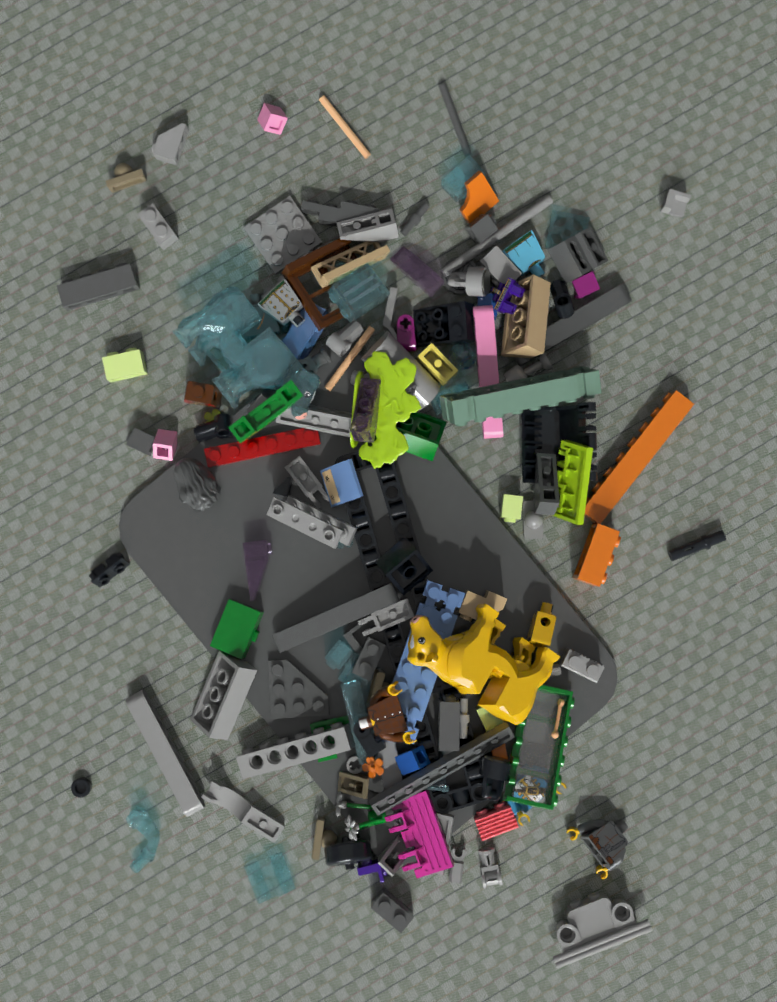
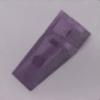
M268 540L243 543L250 601L257 599L270 561V555H273L271 543L268 544Z

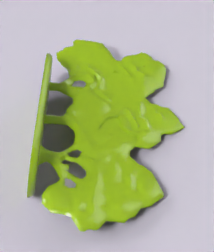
M373 351L372 356L364 362V367L370 375V380L364 383V375L360 370L355 378L350 444L352 448H355L359 442L360 433H362L366 442L360 447L359 456L362 460L370 461L373 468L376 469L381 468L384 463L392 464L397 460L398 456L403 455L409 449L406 438L398 431L396 423L398 421H407L411 413L417 412L422 407L416 396L405 391L414 382L417 370L415 364L411 363L408 358L398 360L395 365H392L386 352ZM373 381L378 382L377 385H371ZM364 389L372 393L367 405H363ZM362 410H368L372 413V421L366 427L361 426ZM367 431L373 432L376 435V441L369 438L370 434ZM368 441L371 442L373 445L368 446Z

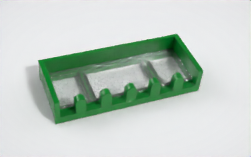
M541 685L538 688L530 713L521 724L515 727V738L513 739L510 755L511 769L508 781L505 783L503 800L547 810H553L557 806L558 795H556V790L560 786L562 779L559 772L560 767H563L565 761L563 749L564 747L566 748L568 743L566 731L571 725L569 713L575 702V698L572 697V691ZM561 698L564 699L565 703L561 710L558 727L559 736L554 739L551 733L555 727L558 710L557 702Z

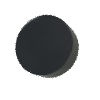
M85 777L77 778L71 785L73 795L78 798L87 796L92 789L90 780Z

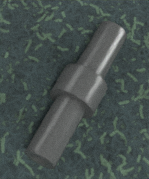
M424 202L415 213L410 215L409 221L400 231L402 235L406 236L414 226L420 223L421 217L429 209V205Z

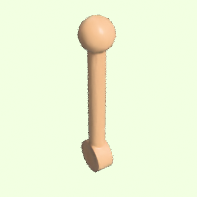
M561 698L557 702L558 710L555 727L551 733L554 739L559 736V721L561 710L565 703L564 699Z

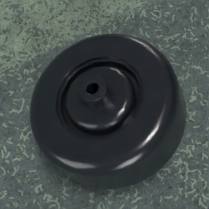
M343 837L342 842L331 844L324 848L327 866H345L346 870L355 869L354 864L372 859L371 843L368 840L351 841L349 837Z

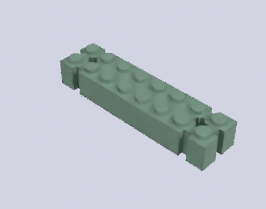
M579 366L565 371H555L464 390L460 393L440 395L439 397L443 419L450 421V423L456 426H465L470 420L484 422L488 417L502 418L507 413L521 414L525 409L533 411L541 409V406L544 405L548 407L558 406L559 402L563 401L566 403L576 402L577 398L583 396V399H591L595 397V394L602 392L599 370Z

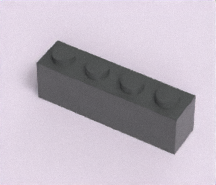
M120 263L116 265V268L110 270L109 268L101 269L93 275H81L80 279H67L62 281V284L57 285L62 306L67 311L140 290L134 267L127 263Z

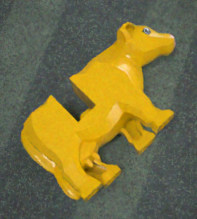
M488 604L477 605L475 608L478 614L477 620L469 630L445 639L431 626L428 617L416 615L410 620L411 634L408 641L409 653L407 660L413 665L428 667L444 682L455 687L461 694H480L488 678H490L491 680L477 705L486 709L493 716L514 725L521 724L527 718L533 707L538 688L550 677L553 663L560 658L559 655L549 648L539 647L536 650L535 661L531 665V654L536 647L523 637L513 639L514 656L512 658L506 650L494 644L506 625L496 619L499 612Z

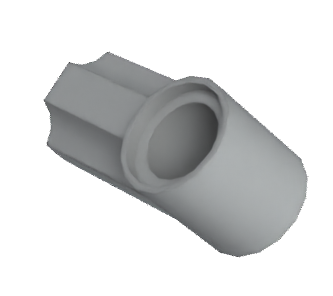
M351 320L339 332L331 334L326 341V345L338 356L342 357L348 352L351 344L363 334L364 329L359 322Z

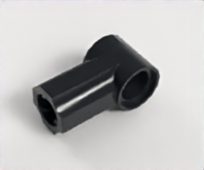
M555 280L550 285V292L557 315L562 319H566L574 314L573 303L565 281Z
M226 413L217 414L214 420L196 425L194 427L196 440L203 442L216 437L221 439L231 437L232 432L228 428L232 425L231 416Z

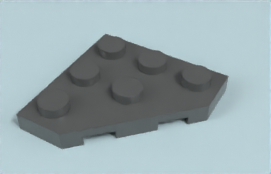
M288 659L267 661L271 719L329 715L328 695L303 672L297 669Z

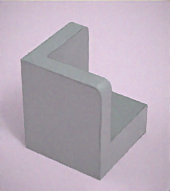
M669 189L665 194L660 212L682 218L691 195Z

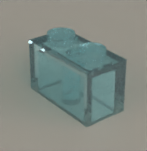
M468 155L441 180V187L455 202L460 198L463 200L467 197L465 182L476 172L481 171L484 175L485 171Z

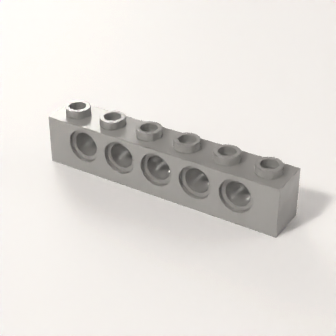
M342 722L330 725V729L324 730V727L312 730V734L306 735V732L294 735V739L289 740L288 737L278 739L276 744L271 745L270 742L259 745L258 749L253 750V747L241 750L242 753L236 759L242 779L351 750L356 745L349 723L343 725ZM328 735H331L334 738V744L328 741ZM310 740L316 743V749L310 746ZM292 745L298 748V754L292 751ZM274 750L280 753V759L275 757ZM257 755H259L262 758V763H259L257 761Z

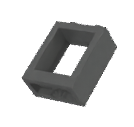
M443 694V698L439 697L438 749L439 751H459L460 701L454 694Z

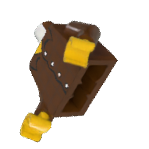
M395 681L391 685L379 689L373 695L367 706L369 715L358 718L361 730L373 727L375 735H379L381 739L411 744L417 741L410 737V734H414L416 731H408L398 694L402 692V689H395V685L399 683Z

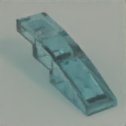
M360 680L341 684V689L356 745L359 764L367 763L366 758L368 755L355 736L353 727L358 718L368 716ZM377 754L373 755L375 760L378 758Z

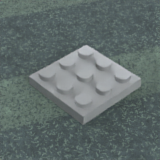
M288 196L243 227L275 275L283 271L287 264L305 256L322 244L321 239L291 196Z

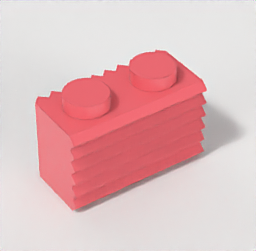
M505 801L496 803L494 805L495 808L489 810L483 808L473 816L482 841L518 828L511 806L505 803Z

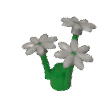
M341 791L338 792L337 805L335 807L337 817L340 816L341 808L371 809L368 812L369 821L358 824L355 820L352 821L350 815L344 820L347 826L345 831L349 832L350 840L357 841L356 834L359 833V830L386 823L384 818L386 817L385 812L378 816L371 805L342 801Z

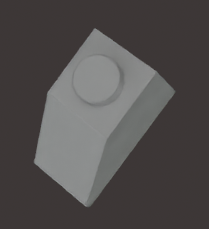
M181 123L158 135L157 141H154L152 145V152L157 160L178 166L189 132L187 125Z

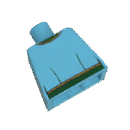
M532 230L502 251L521 271V276L526 275L528 272L538 277L545 274L539 265L545 260V255Z

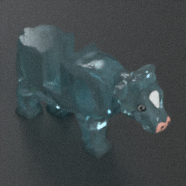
M227 287L214 295L200 312L184 318L180 322L178 329L172 331L186 349L191 346L194 338L198 336L195 345L188 349V351L201 367L205 365L206 356L213 347L221 350L223 358L230 368L220 373L218 377L213 378L212 381L234 409L238 407L239 399L244 393L252 389H279L292 380L304 396L291 406V413L298 420L304 419L308 415L309 406L321 384L319 376L305 369L292 351L277 337L270 327L247 344L242 335L262 319L257 310L237 287Z

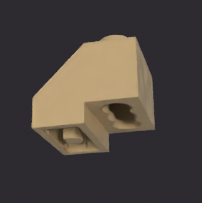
M465 590L462 605L457 611L461 613V618L471 622L472 619L477 620L478 614L475 608L478 604H488L499 612L503 610L507 598L486 590L484 597Z

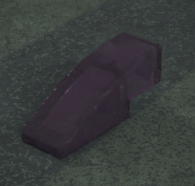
M404 246L390 259L401 272L416 286H419L430 298L444 285L445 281Z

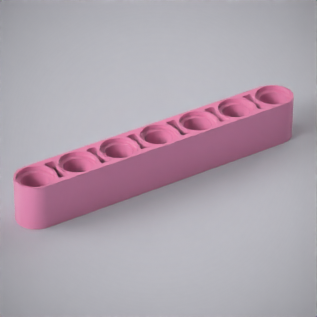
M493 305L473 306L479 387L498 384L499 373ZM488 417L486 421L482 422L484 439L503 437L502 418Z

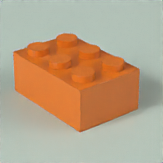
M599 523L592 524L572 578L597 587L604 584L608 573H605L607 566H611L614 559L612 552L614 547H618L621 540L619 536L620 531Z

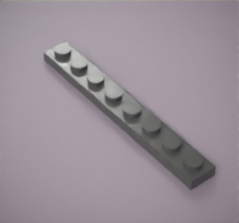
M505 721L490 731L479 735L469 743L462 745L459 751L446 754L443 758L411 774L408 778L392 785L387 790L376 794L368 801L379 816L515 738Z

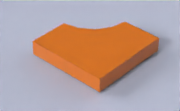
M481 171L476 172L465 182L467 197L459 210L468 224L479 215L488 212L499 202V199Z

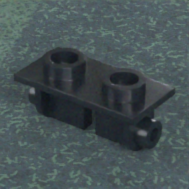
M120 551L118 553L115 552L105 560L108 565L106 568L101 563L91 570V574H89V577L92 579L91 582L98 587H102L108 584L117 574L122 573L130 563L123 559L124 556Z

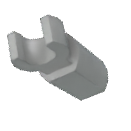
M452 847L451 855L454 867L450 868L448 881L461 883L464 866L462 859L465 858L466 851L465 848H462V853L456 855L455 847Z

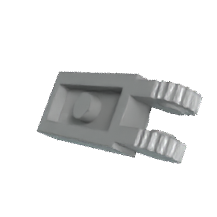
M300 456L284 467L306 497L310 498L318 509L322 507L321 503L313 496L318 490L322 497L329 502L328 495L322 488V484Z
M406 598L373 612L370 616L357 622L359 625H363L370 620H374L376 626L362 632L363 636L408 620L414 617V613Z

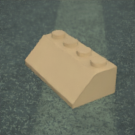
M534 274L518 281V284L525 288L524 294L521 298L513 295L510 302L516 304L517 308L514 314L505 313L501 356L532 358L544 353L551 283Z

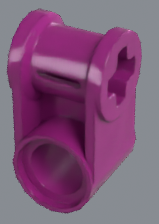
M405 314L397 320L396 336L397 341L408 352L416 351V336L414 332V319L410 315ZM404 319H407V322L411 323V325H408L407 329H404V326L400 325V323H403Z

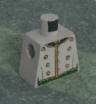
M285 279L258 303L261 310L283 326L291 321L298 328L305 321L298 313L303 309V305Z

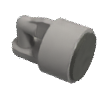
M469 267L467 272H453L450 274L447 283L452 287H466L468 296L485 297L490 289V272L486 267Z

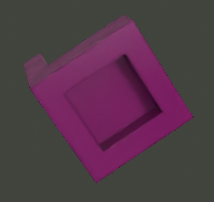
M593 271L585 273L572 281L577 293L574 295L575 299H580L600 289Z

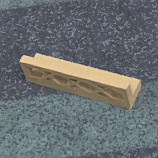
M366 241L312 266L311 270L320 286L324 288L385 259L390 250L387 245L381 247L378 242ZM373 244L376 250L367 253V246ZM352 253L362 255L355 260L350 259ZM337 260L346 262V264L338 268L334 267ZM322 267L330 270L322 276L318 271Z

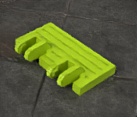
M561 440V449H559L558 454L565 456V461H557V466L564 468V470L557 471L560 498L559 507L552 516L576 525H583L593 447L569 440Z

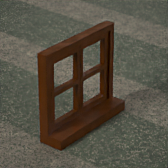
M339 238L287 264L282 271V275L302 303L318 331L381 297L380 292L365 269L310 295L298 279V277L312 271V266L351 249L349 244L352 240H340ZM352 253L350 259L355 260L357 257ZM323 267L318 269L321 275L328 272V270ZM356 276L366 294L348 303L337 285ZM331 289L342 307L322 316L312 299Z

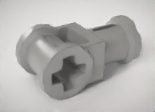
M495 847L478 849L482 862L480 864V873L483 889L490 885H503L500 868L497 861L495 862Z

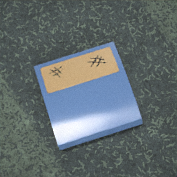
M352 459L345 460L320 471L331 507L339 506L363 496Z

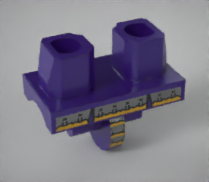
M509 277L506 284L500 282L497 289L492 287L491 291L495 292L492 300L497 302L494 310L503 314H514L517 305L511 303L510 300L513 295L521 298L525 288L519 285V282Z

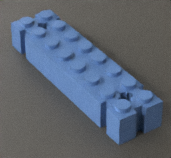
M427 580L422 593L423 596H426L425 603L419 602L415 616L423 615L428 617L431 626L445 639L452 634L457 615L453 613L455 607H461L465 593L450 587L448 592L441 590L443 585ZM443 600L445 607L436 610L435 602ZM410 629L392 683L398 681L399 683L395 685V689H402V692L398 694V698L405 718L407 717L408 731H416V733L410 734V737L416 740L419 726L415 724L417 720L422 722L437 674L426 666H416L407 660Z

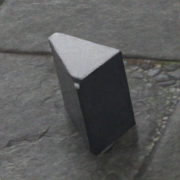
M287 477L273 491V494L288 497L292 486V478Z

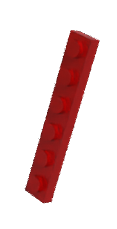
M300 428L248 439L242 443L238 441L205 448L204 452L207 466L211 468L321 445L318 431Z

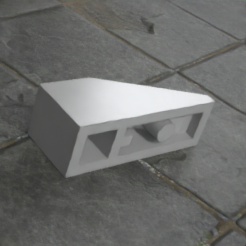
M392 208L336 222L340 240L382 242L399 237Z

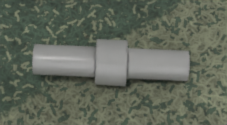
M460 698L459 738L466 739L468 723L470 722L468 698Z

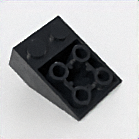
M460 301L414 309L416 347H428L431 343L434 346H445L475 342L474 304Z

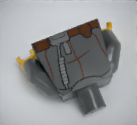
M595 819L578 825V828L569 827L566 833L570 831L576 833L575 836L570 837V840L577 839L578 834H581L580 839L600 864L595 868L596 874L599 871H605L600 875L601 879H606L608 871L614 870L623 862L626 851L625 847L628 844V840L623 835L628 826L623 820L620 819L615 824L611 820Z

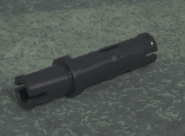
M723 530L707 536L704 534L697 540L667 552L670 560L674 561L703 549H711V546L726 541V536Z

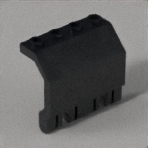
M585 402L561 407H541V409L533 411L529 409L523 410L521 415L523 483L535 484L537 453L556 454V464L557 461H565V456L558 454L559 449H561V440H569L593 447V451L597 450V433H586L596 431V426H586V419L596 418V413H587L596 412V402ZM596 452L592 453V458L597 457ZM591 464L590 470H597V465ZM557 466V471L564 470V468ZM590 472L589 481H597V472Z

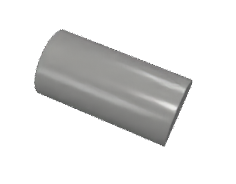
M388 331L361 358L365 362L372 356L373 351L386 352L392 365H395L398 360L408 358L411 363H414L417 370L414 382L411 384L416 385L414 396L418 399L422 407L421 409L434 399L441 388V385Z

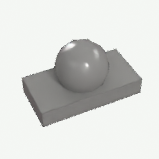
M523 501L524 539H544L543 514H535L534 501Z

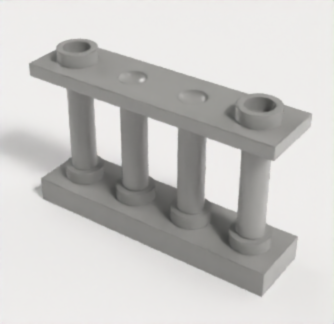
M292 495L287 497L286 502L274 497L267 512L268 516L334 549L337 548L339 542L350 546L357 531V527Z

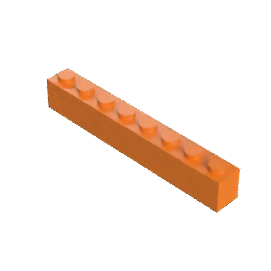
M677 390L672 393L668 392L662 399L663 405L653 410L650 414L652 419L648 423H643L638 430L641 433L637 438L633 437L626 446L629 448L626 452H621L615 459L617 462L613 468L609 467L603 474L605 479L601 483L598 481L591 491L594 493L590 498L587 497L585 517L594 524H601L693 407L694 403Z

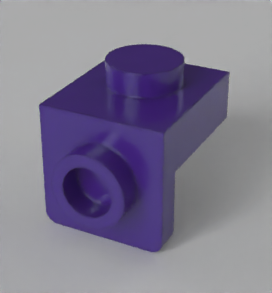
M371 859L357 865L359 876L378 872L380 883L384 882V876H387V872L378 864V859Z

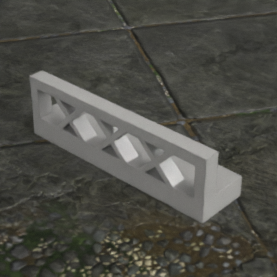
M296 402L276 418V423L350 437L352 413ZM306 412L308 414L304 419L301 420L295 418L296 416H301L303 413Z

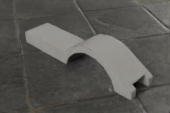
M390 287L383 329L388 331L397 340L391 325L398 288Z
M211 780L210 788L206 794L203 793L201 795V798L209 803L222 806L247 827L273 843L276 841L285 827L283 823L251 804L235 790Z

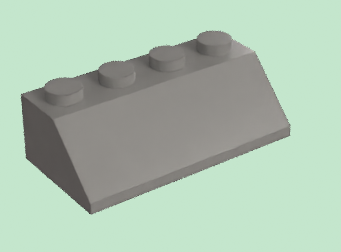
M219 651L190 720L209 738L228 740L257 670L248 662Z

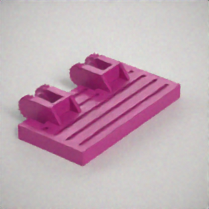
M428 789L392 807L393 811L400 808L402 811L384 817L385 820L392 821L402 817L404 823L389 828V832L394 833L403 830L401 835L406 849L415 846L414 849L398 855L399 859H406L414 855L417 859L415 862L402 866L403 871L415 869L416 878H420L454 867V862Z

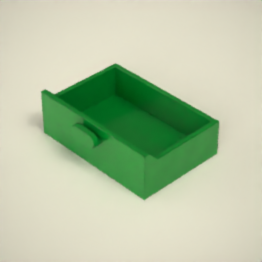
M228 599L210 646L239 659H245L252 641L256 642L260 632L257 631L264 612L233 599Z

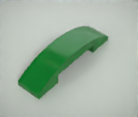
M290 380L246 416H242L228 428L239 443H242L278 418L304 395L295 383Z

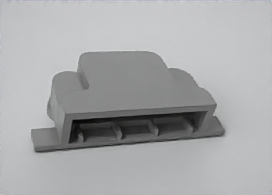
M594 892L589 894L586 899L571 901L570 905L566 907L565 915L567 920L559 921L555 927L556 936L563 953L553 956V959L558 969L651 932L652 928L648 919L636 923L633 909L624 899L617 898L611 902L606 894Z

